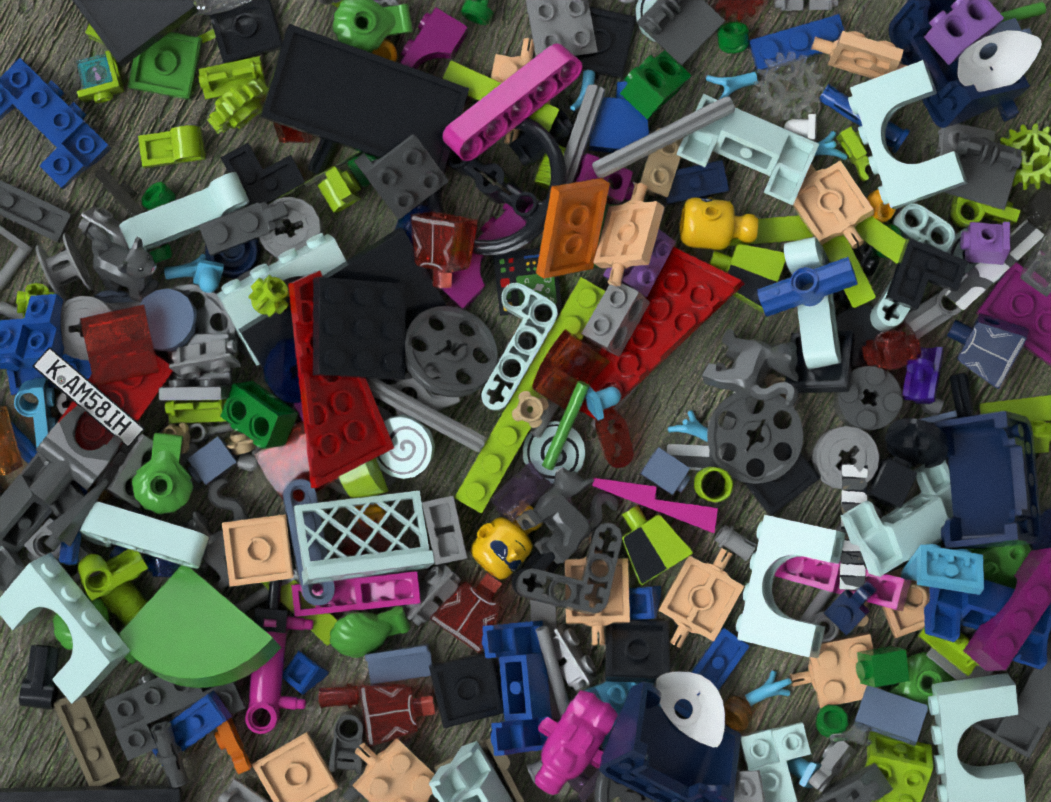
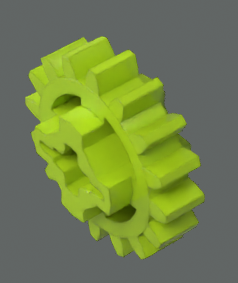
M261 78L258 80L253 79L249 84H235L227 93L217 99L215 102L216 110L209 115L210 118L207 121L218 134L221 132L225 133L229 128L235 129L238 127V129L245 127L255 116L261 113L262 102L265 100L268 87Z
M1034 123L1032 130H1027L1026 126L1022 124L1020 132L1017 133L1010 129L1009 139L1001 137L1000 144L1022 150V160L1019 168L1016 170L1012 186L1014 187L1021 182L1023 183V190H1027L1029 184H1034L1036 189H1040L1041 181L1051 184L1050 127L1047 126L1043 131H1039L1038 124ZM1032 151H1034V153L1032 154V157H1030L1029 162H1027L1028 159H1029V156H1031Z

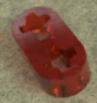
M606 409L603 411L604 418L595 420L602 454L609 465L614 468H623L632 461L634 456L627 423L618 411ZM610 420L615 421L613 424L615 433L613 434L606 428L609 426L608 421ZM616 443L622 449L619 457L614 456L616 453L614 444Z

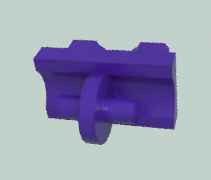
M911 345L902 393L903 400H911L917 404H932L935 402L944 354L943 347L923 348Z

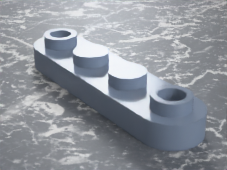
M296 479L285 486L283 502L301 593L309 604L315 606L324 605L334 595V582L318 583L323 588V592L319 596L312 593V586L314 584L303 585L301 573L303 566L294 514V506L318 503L314 488H311V483L307 480ZM295 490H301L304 493V499L301 502L294 500L293 492ZM315 512L303 513L304 525L316 532L322 524L321 517ZM322 529L318 535L325 540L324 532ZM306 533L307 543L312 537ZM316 540L308 548L310 561L324 560L328 554L327 548Z

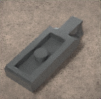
M265 201L201 224L199 228L209 254L213 256L270 234V231L277 229L275 221L288 217L289 212L284 202L268 207Z

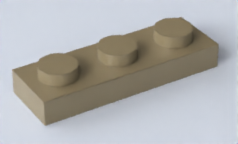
M88 696L81 698L71 704L67 697L54 702L55 710L88 785L102 786L122 777Z

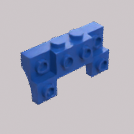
M19 58L0 77V120L16 107L57 147L39 166L62 189H65L86 169L99 162L112 148L83 120L87 114L76 103L73 102L69 106L61 98L65 93L52 80L46 83L31 67Z
M59 295L30 296L24 319L0 320V369L18 371L19 368H30L49 347L61 357L63 356L64 345L60 326L63 299Z
M984 580V590L980 595L929 587L930 601L924 607L925 634L955 642L960 637V625L978 630L980 625L992 619L1006 605L1015 589ZM1051 603L1012 661L1037 669H1042L1047 664V645L1051 628Z
M543 620L482 626V646L485 650V658L499 657L505 721L491 723V743L494 749V756L542 750L548 738L538 730L540 723L545 718L552 719L548 673L536 629L543 626Z

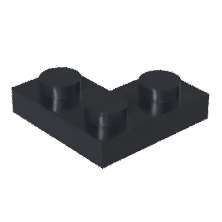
M249 143L220 157L229 173L237 172L249 199L247 207L265 201L269 204L305 183L291 155L264 170Z
M908 238L905 241L885 299L912 310H917L928 282L952 292L958 291L968 261Z

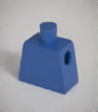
M617 82L615 98H603L588 151L613 153L649 135L648 119L620 94L628 84L627 82Z

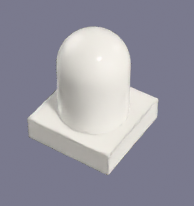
M809 114L808 119L788 120L784 125V129L816 142L817 116L816 114Z

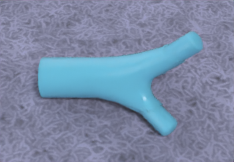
M585 70L583 72L581 91L576 102L570 107L572 111L581 107L587 86L595 83L596 73L594 71Z
M755 72L734 77L707 75L706 81L724 87V92L719 98L721 99L728 97L731 93L742 87L757 84L758 78Z
M831 131L825 139L817 142L819 146L815 156L829 155L846 160L848 157L847 154L834 148L836 147V142L832 141L836 136L834 131Z
M201 254L194 261L184 265L165 267V278H194L198 260H205L206 255Z
M692 410L687 413L690 421L684 419L683 425L668 427L669 433H687L708 442V428L699 423Z
M772 670L765 684L746 694V699L750 706L771 696H789L790 691L782 688L791 684V679L787 678L774 682L777 672Z

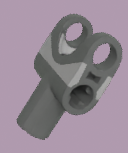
M79 405L72 409L51 429L36 449L38 453L50 462L28 489L50 506L56 502L73 480L88 491L108 467L123 441L119 436L115 435L107 445L104 444L99 449L85 450L81 448L76 441L75 431L78 426L77 422L85 410Z

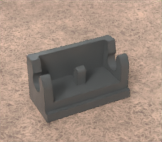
M873 763L829 785L814 802H871L890 793L893 788L877 765Z

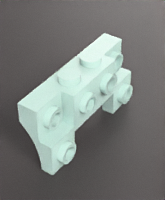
M703 94L696 111L717 101V99ZM735 108L733 113L685 136L676 155L706 167L713 151L770 176L764 193L793 205L819 143Z
M946 460L941 465L933 468H924L925 464L915 469L921 493L904 503L901 508H896L879 519L873 503L869 501H864L841 515L850 542L859 546L869 574L881 577L904 561H909L921 544H937L942 540L941 527L945 524L946 519L953 518L950 474Z
M799 722L741 735L740 745L747 771L760 770L765 801L797 802L787 760L811 754L803 723Z
M477 741L461 746L451 763L441 766L429 782L432 793L439 802H513Z

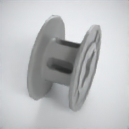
M284 197L268 204V207H272L284 202L289 212L288 217L275 221L277 229L259 238L264 248L277 259L283 252L293 248L297 251L307 245L306 241L309 238L323 233L322 221L316 211L302 199ZM292 223L294 227L303 225L302 228L294 230L296 235L293 237H289L287 233L278 235L279 232L287 230L286 225Z
M63 233L66 250L51 257L47 255L41 246L36 245V253L45 276L55 294L63 299V303L67 299L63 286L81 279L87 289L93 290L92 280L86 265L67 233Z
M89 296L71 298L62 304L60 326L64 345L63 353L73 358L87 361L104 358L121 333V324L117 313L109 304ZM86 321L88 324L98 325V329L89 330L87 336L85 333L75 332V328L85 327Z
M843 426L831 429L819 437L813 448L812 463L821 481L832 488L842 489V465L839 468L835 465L842 459L839 453L848 452L852 447L855 451L849 457L852 460L851 464L846 463L842 465H854L859 472L862 471L865 465H868V473L865 480L866 482L871 480L878 469L879 462L877 445L871 436L857 427Z

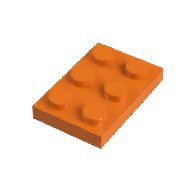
M599 178L551 187L536 274L545 279L593 269L610 185L609 182Z

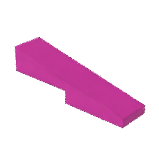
M593 478L594 481L591 486L710 533H715L718 508L656 500L655 486Z
M795 557L783 563L775 573L776 577L841 594L846 590L840 589L841 561L839 564L809 557ZM866 569L865 583L869 581L877 589L866 602L903 612L911 581L888 574L879 577L869 574ZM848 589L852 594L857 591Z
M418 571L333 581L335 591L332 599L322 605L323 607L319 605L309 609L301 608L300 584L291 585L295 617L421 603ZM318 583L312 586V593L316 596L322 594V586Z

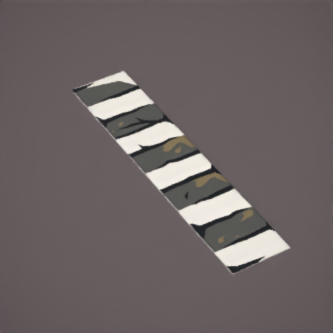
M842 465L841 515L867 501V481L865 478H867L868 465H865L860 472L854 465ZM841 518V532L846 534L840 557V589L858 590L865 584L866 564L859 546L851 544Z

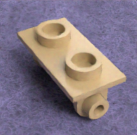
M683 138L648 155L640 183L648 187L646 190L647 195L655 196V194L668 198L680 161V156L676 154Z

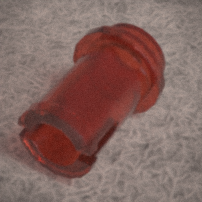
M347 683V686L319 688L320 707L348 705L349 708H353V705H359L358 686H352L351 683Z

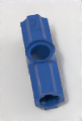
M849 257L815 269L799 268L790 278L757 290L764 313L768 317L802 304L809 307L815 306L823 300L824 296L858 285L851 261ZM810 283L813 284V286L810 289L804 291L802 290V288L805 285Z

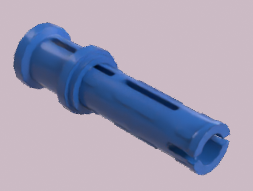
M828 84L818 101L829 106L853 123L863 126L859 114L854 115L848 101L849 96ZM889 121L885 133L886 144L891 148V152L896 154L911 130L907 128L903 130Z

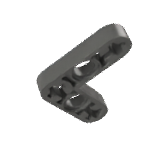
M604 523L594 530L591 536L582 580L538 569H527L516 580L518 593L526 599L585 614L594 615L601 612L609 600L622 542L620 529L612 523ZM606 530L610 531V537L615 538V542H610L606 548V553H612V557L606 554L594 553L595 549L597 551L602 550L604 541L602 538H599V534L605 533ZM602 560L607 564L608 573L605 577H597L592 573L591 565L594 561ZM530 576H534L536 583L545 585L546 579H550L547 597L542 596L545 590L537 587L532 592L527 591L528 587L523 584V580H528ZM588 580L596 584L605 583V588L601 586L597 588L596 598L601 599V603L595 604L593 608L589 607V601L585 600V596H589L594 587V584H587ZM564 583L568 585L571 593L567 600H559L554 596L553 588L556 584Z

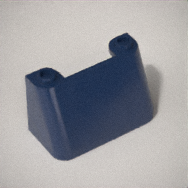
M908 0L892 19L889 25V37L891 43L896 48L904 50L901 58L904 65L909 66L922 60L927 63L937 94L924 98L922 101L938 127L946 128L961 123L1021 96L1030 87L1025 75L1012 85L978 92L974 84L964 86L958 78L959 58L948 65L924 38L932 28L929 24L930 21L943 10L946 14L953 10L951 5L956 0Z
M1000 411L934 422L935 426L946 434L950 442L947 456L953 518L946 519L945 524L941 527V538L945 548L957 550L1040 543L1042 539V522L1034 437L1029 419L1009 411Z
M643 681L633 686L626 697L601 755L599 771L606 777L655 802H733L741 733L725 724L723 739L718 747H711L700 743L680 731L670 721L663 709L657 706L661 701L662 694L653 684Z

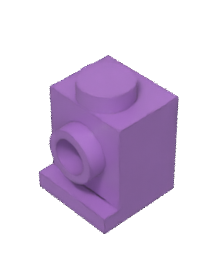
M1003 221L1002 225L970 222L967 231L963 230L960 238V248L965 250V260L973 263L1003 265L1010 252V222Z

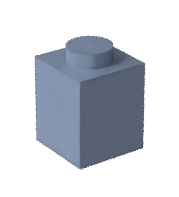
M216 437L187 458L191 464L188 470L198 483L203 481L205 485H210L213 480L223 476L237 465L238 458L232 454L231 449H227V443L222 437Z
M659 447L656 448L640 472V475L670 495H673L676 490L681 493L691 479L687 475L690 468Z

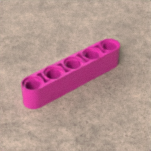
M557 43L549 46L452 121L443 132V141L462 160L471 161L573 83L582 72V62L561 44Z

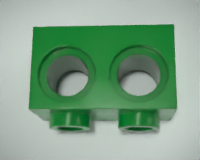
M664 50L656 57L652 54L649 55L639 67L636 66L625 77L624 80L628 84L620 94L646 119H649L680 91L692 75Z
M248 381L232 385L229 398L226 400L220 417L230 423L233 430L244 433L251 438L253 444L257 447L270 449L286 445L298 412L256 382Z

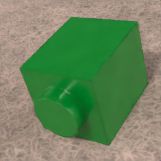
M888 646L857 652L856 673L860 679V684L881 687L910 681L906 649Z

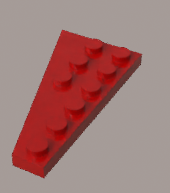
M673 247L648 296L645 297L650 304L621 355L618 357L601 348L583 382L589 384L595 392L607 387H616L621 393L620 401H622L744 285V282ZM584 398L579 411L599 422L600 420H597L588 410L586 398ZM616 405L604 409V410H603L604 417H605Z
M321 271L313 272L288 284L311 488H318L395 448L366 378L313 376V278L323 277Z

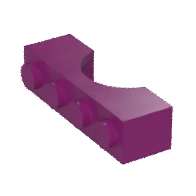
M435 7L432 14L427 12L420 21L418 29L421 31L415 41L409 39L401 52L404 58L400 64L418 69L422 64L432 59L444 58L452 60L468 35V27Z
M505 203L502 207L505 212L498 219L495 217L490 218L480 229L483 234L478 239L494 240L509 236L522 229L526 222L515 213L511 206ZM533 204L527 207L525 213L532 209ZM460 249V263L465 260V266L464 262L461 266L459 265V259L456 261V265L449 264L450 261L442 267V270L440 269L436 275L439 279L436 281V284L461 309L465 310L485 290V285L481 278V263L485 255H477L470 252L468 254L467 251ZM442 272L452 273V286L442 284Z
M1051 548L1030 551L1014 575L1017 578V585L1009 601L992 619L980 625L963 650L986 671L1007 669L1051 603Z

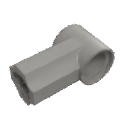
M947 289L938 291L934 296L920 304L917 310H911L905 316L903 322L916 340L962 311L957 305L952 311H948L942 306L941 299L948 291Z

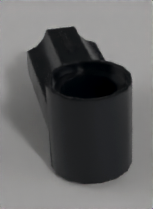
M537 549L514 574L511 582L513 591L521 596L516 589V580L523 571L538 569L554 573L562 563L556 564L553 552L541 554ZM535 582L534 588H540L542 584Z
M31 645L27 676L23 679L20 689V706L47 710L54 709L53 703L57 700L58 686L52 679L56 676L60 648L47 645Z

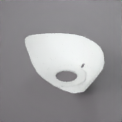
M1012 30L984 37L965 49L959 57V81L964 86L974 84L978 92L1014 84L1026 73L1041 49V39L1022 31ZM988 43H995L997 45L996 53L989 59H981L979 52L982 47Z
M670 672L659 676L656 680V688L662 694L659 704L670 721L688 737L708 746L718 747L723 739L725 729V710L723 700L717 688L702 675L691 672ZM679 699H686L692 705V714L687 719H681L675 713L674 706Z

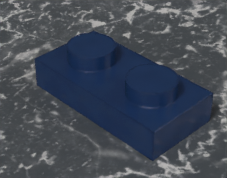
M723 160L707 163L706 167L697 165L676 170L668 198L665 197L667 205L685 202L692 197L704 198L729 192Z

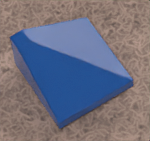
M661 585L629 588L630 620L657 618Z
M298 651L283 672V679L298 692L305 694L323 680L329 671L301 651Z

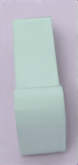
M231 172L213 180L206 189L131 217L120 223L119 227L129 249L132 248L135 238L140 237L143 242V248L148 251L199 231V225L247 207L249 199L237 172Z
M919 204L906 205L895 216L893 225L899 228L904 239L911 238L944 252L948 251L955 238L954 229L949 223ZM905 215H912L917 221V226H909L905 222ZM931 232H937L942 236V245L936 244L932 240ZM891 281L870 314L872 325L877 330L884 332L890 331L899 325L910 310V308L885 299ZM892 304H895L897 306L890 313L889 317L891 319L888 321L884 318L886 314L884 311Z
M816 236L784 244L785 259L791 274L799 268L815 269L829 264L825 250ZM810 283L805 285L802 288V290L804 291L810 289L813 286V284ZM833 293L824 296L823 300L815 306L809 307L803 304L797 306L803 356L807 368L810 370L840 364L841 352Z
M520 283L507 285L501 295L504 308L522 319V322L481 393L484 405L492 411H500L508 405L558 315L557 307L551 300ZM513 290L521 291L525 296L522 305L511 306L506 300L509 292ZM537 307H549L552 311V318L547 322L538 321L534 316V311ZM524 333H530L535 336L537 343L534 348L525 350L518 343L519 337ZM509 360L517 361L521 366V371L516 377H507L502 371L503 365ZM496 376H499L506 383L514 384L511 390L506 385L503 388L501 396L505 399L502 403L500 401L495 402L494 405L489 403L491 398L487 393L489 390L495 392L500 385V382L494 381Z
M98 501L90 510L79 531L84 539L101 546L111 547L114 544L198 569L209 540L208 536L200 532Z

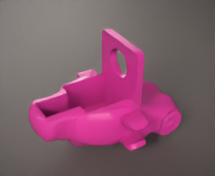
M580 690L569 703L558 723L548 717L540 723L538 727L539 732L548 737L541 752L542 767L535 775V784L541 790L548 794L556 795L568 780L581 775L589 764L595 768H600L603 752L598 748L604 742L605 736L612 729L618 713L610 703L601 701L594 693Z

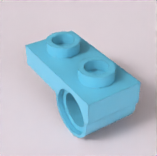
M45 377L25 381L20 386L14 399V406L17 412L34 419L37 447L57 424V418H52L51 407L55 405L54 388L48 387V379ZM26 393L34 394L39 402L30 403L25 400L23 395Z

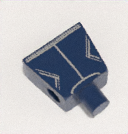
M979 314L972 327L955 319L947 333V337L962 344L957 356L958 361L999 389L1026 342L1029 329Z

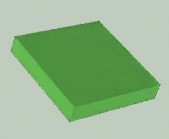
M175 32L168 33L133 59L128 88L191 101L203 39Z

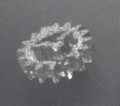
M789 51L786 59L782 53H776V62L766 59L765 63L768 68L766 70H757L758 74L762 76V80L754 81L755 86L761 87V91L755 94V98H764L765 101L760 107L764 110L771 107L770 116L776 118L782 112L783 120H789L791 113L796 119H800L801 110L808 113L812 112V108L809 105L811 101L820 102V99L815 96V92L822 91L824 87L816 85V80L823 76L821 73H813L817 65L815 62L805 64L807 60L806 55L801 54L796 60L795 52ZM792 64L784 73L779 74L775 72L781 66ZM804 73L808 80V88L804 86L802 79ZM778 80L791 81V84L799 92L786 91V87L778 82ZM769 83L773 85L775 92L773 99L769 92ZM795 98L802 99L798 104L786 107L790 100Z

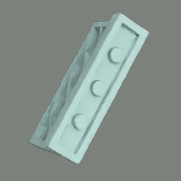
M420 490L294 506L303 571L301 572L303 585L428 569L434 564L433 551L429 550ZM412 499L415 513L408 521L396 512L394 508L399 501ZM387 502H394L391 507L386 504ZM377 504L387 512L378 524L363 514L368 505ZM354 506H363V507H362V509L359 511V510L356 509ZM338 508H346L356 515L347 528L332 518ZM333 509L329 515L323 511ZM315 512L325 520L318 530L314 532L304 525L303 513ZM389 515H392L405 525L396 538L381 527ZM359 518L374 529L365 542L350 531ZM415 518H416L417 527H416L414 524H412V522H413V520H414ZM327 522L343 533L334 546L318 535ZM409 528L419 536L420 547L409 549L399 539ZM377 532L392 542L386 552L378 553L368 545ZM306 533L312 537L308 543ZM345 536L361 546L355 556L347 557L336 549ZM314 540L329 550L324 560L310 561L308 548ZM395 545H396L398 548L401 549V550L391 551V550L394 548ZM364 549L370 553L360 555ZM332 554H335L337 557H339V558L329 559Z

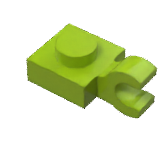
M849 127L840 132L836 139L848 155L850 162L856 166L859 178L865 182L869 179L865 168L870 165L865 150L867 144H863L859 131L854 132L852 127Z

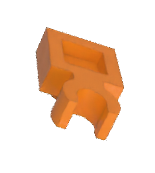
M231 717L217 727L218 731L214 732L220 749L226 748L239 775L250 770L252 765L244 751L243 742Z

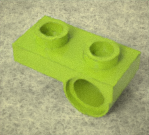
M196 125L179 126L167 132L138 136L142 167L144 169L206 160L202 128Z
M336 166L325 172L327 178L318 185V188L333 213H338L361 200L358 194L361 186L352 173L349 174L347 170L342 171Z
M954 196L951 203L950 217L952 222L960 228H968L970 222L978 223L982 218L1001 224L1003 221L1010 222L1011 226L1017 223L1020 210L1012 208L1013 203L1009 201L1006 203L1005 210ZM962 205L972 207L974 210V218L972 220H967L961 215Z
M127 549L107 562L98 554L86 555L79 561L77 569L82 585L91 601L98 597L108 595L115 587L122 583L136 579L148 567L140 552ZM101 571L97 576L89 577L93 572Z

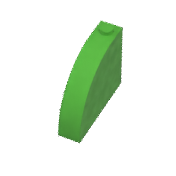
M183 565L177 569L118 634L130 649V652L124 658L132 665L138 661L154 675L165 681L193 688L216 687L240 680L266 664L281 649V646L273 637L190 567Z

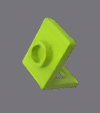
M109 50L105 51L113 81L77 91L78 98L84 103L93 100L95 103L108 102L113 99V95L125 92L117 61Z

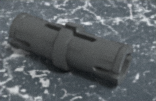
M158 723L151 728L158 749L157 759L164 767L169 787L178 788L189 781L181 759L183 752L181 747L177 746L171 723Z

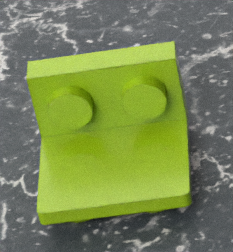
M870 731L866 741L867 762L865 767L875 763L893 788L890 793L871 802H922L933 771L932 745L917 742L913 746Z

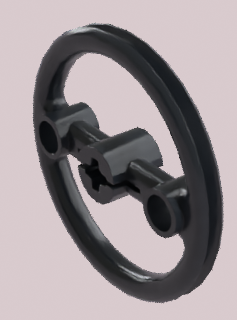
M529 117L514 129L524 131L538 140L549 158L551 181L548 194L543 201L532 193L523 192L517 188L515 180L499 165L494 163L485 165L478 160V157L459 164L461 158L452 149L450 150L444 175L446 170L451 167L459 174L471 177L475 180L479 191L496 204H508L526 222V225L519 231L500 239H474L467 247L470 253L488 256L498 255L516 250L528 244L544 230L551 187L566 184V166L559 144L541 124ZM480 172L488 176L495 183L498 182L512 195L507 194L497 185H493ZM441 187L427 198V204L432 221L439 220L440 222L446 221L447 223L446 218L434 217L435 213L442 214V217H447L443 208ZM533 204L532 209L525 213L527 207ZM435 224L439 232L442 230V235L445 238L448 236L449 241V226L447 235L446 225ZM461 234L460 249L465 251L464 246L471 237L468 239L466 235Z

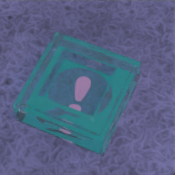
M106 54L76 61L83 89L113 81Z

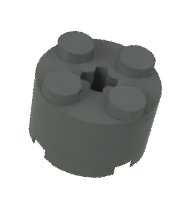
M865 366L851 371L849 392L834 393V409L839 419L845 425L857 427L863 431L875 430L888 425L895 419L902 406V393L897 380L888 371L878 366ZM863 391L866 394L871 393L873 395L871 399L872 406L862 403L861 400L865 397Z

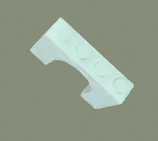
M922 60L850 87L852 96L848 97V101L853 114H859L863 126L858 127L863 144H869L872 156L868 157L874 175H880L883 185L878 187L884 205L889 204L890 208L898 209L968 184L958 153L954 151L919 164H905L895 159L887 147L885 133L892 115L905 105L937 94L926 62Z
M323 233L309 238L306 241L307 245L296 251L293 248L283 252L278 256L279 260L269 266L262 264L250 271L251 276L241 281L239 279L229 281L221 287L223 291L217 293L247 352L257 366L260 365L238 330L262 315L252 307L251 299L248 298L253 292L251 285L258 278L264 280L268 275L285 280L296 276L304 277L316 271H321L322 276L346 261L336 240L331 235L326 234L324 236Z
M764 515L763 521L759 523L757 528V539H759L757 551L752 554L750 560V569L752 570L750 583L746 584L743 592V600L745 601L743 614L739 615L736 624V631L739 632L737 639L806 657L819 658L825 626L796 620L785 615L774 601L772 583L779 567L795 557H809L839 564L846 533Z
M50 552L30 562L0 597V616L12 630L33 620L44 607L53 610L65 621L72 636L73 651L70 660L52 680L71 704L92 693L130 652V649Z
M1004 673L932 684L933 695L928 696V705L931 715H935L936 725L931 726V735L934 745H938L939 755H934V765L937 775H941V784L937 785L939 802H1026L1024 774L1016 762L972 766L962 762L957 755V747L962 734L974 723L986 719L1018 715L1016 684L1009 674Z

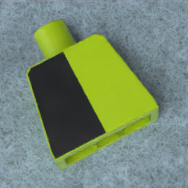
M737 244L732 256L714 250L709 264L742 280L744 285L733 296L764 313L757 289L778 282L786 259L784 252Z
M638 505L622 514L631 531L622 536V543L636 578L641 585L693 554L691 549L660 514L647 520Z

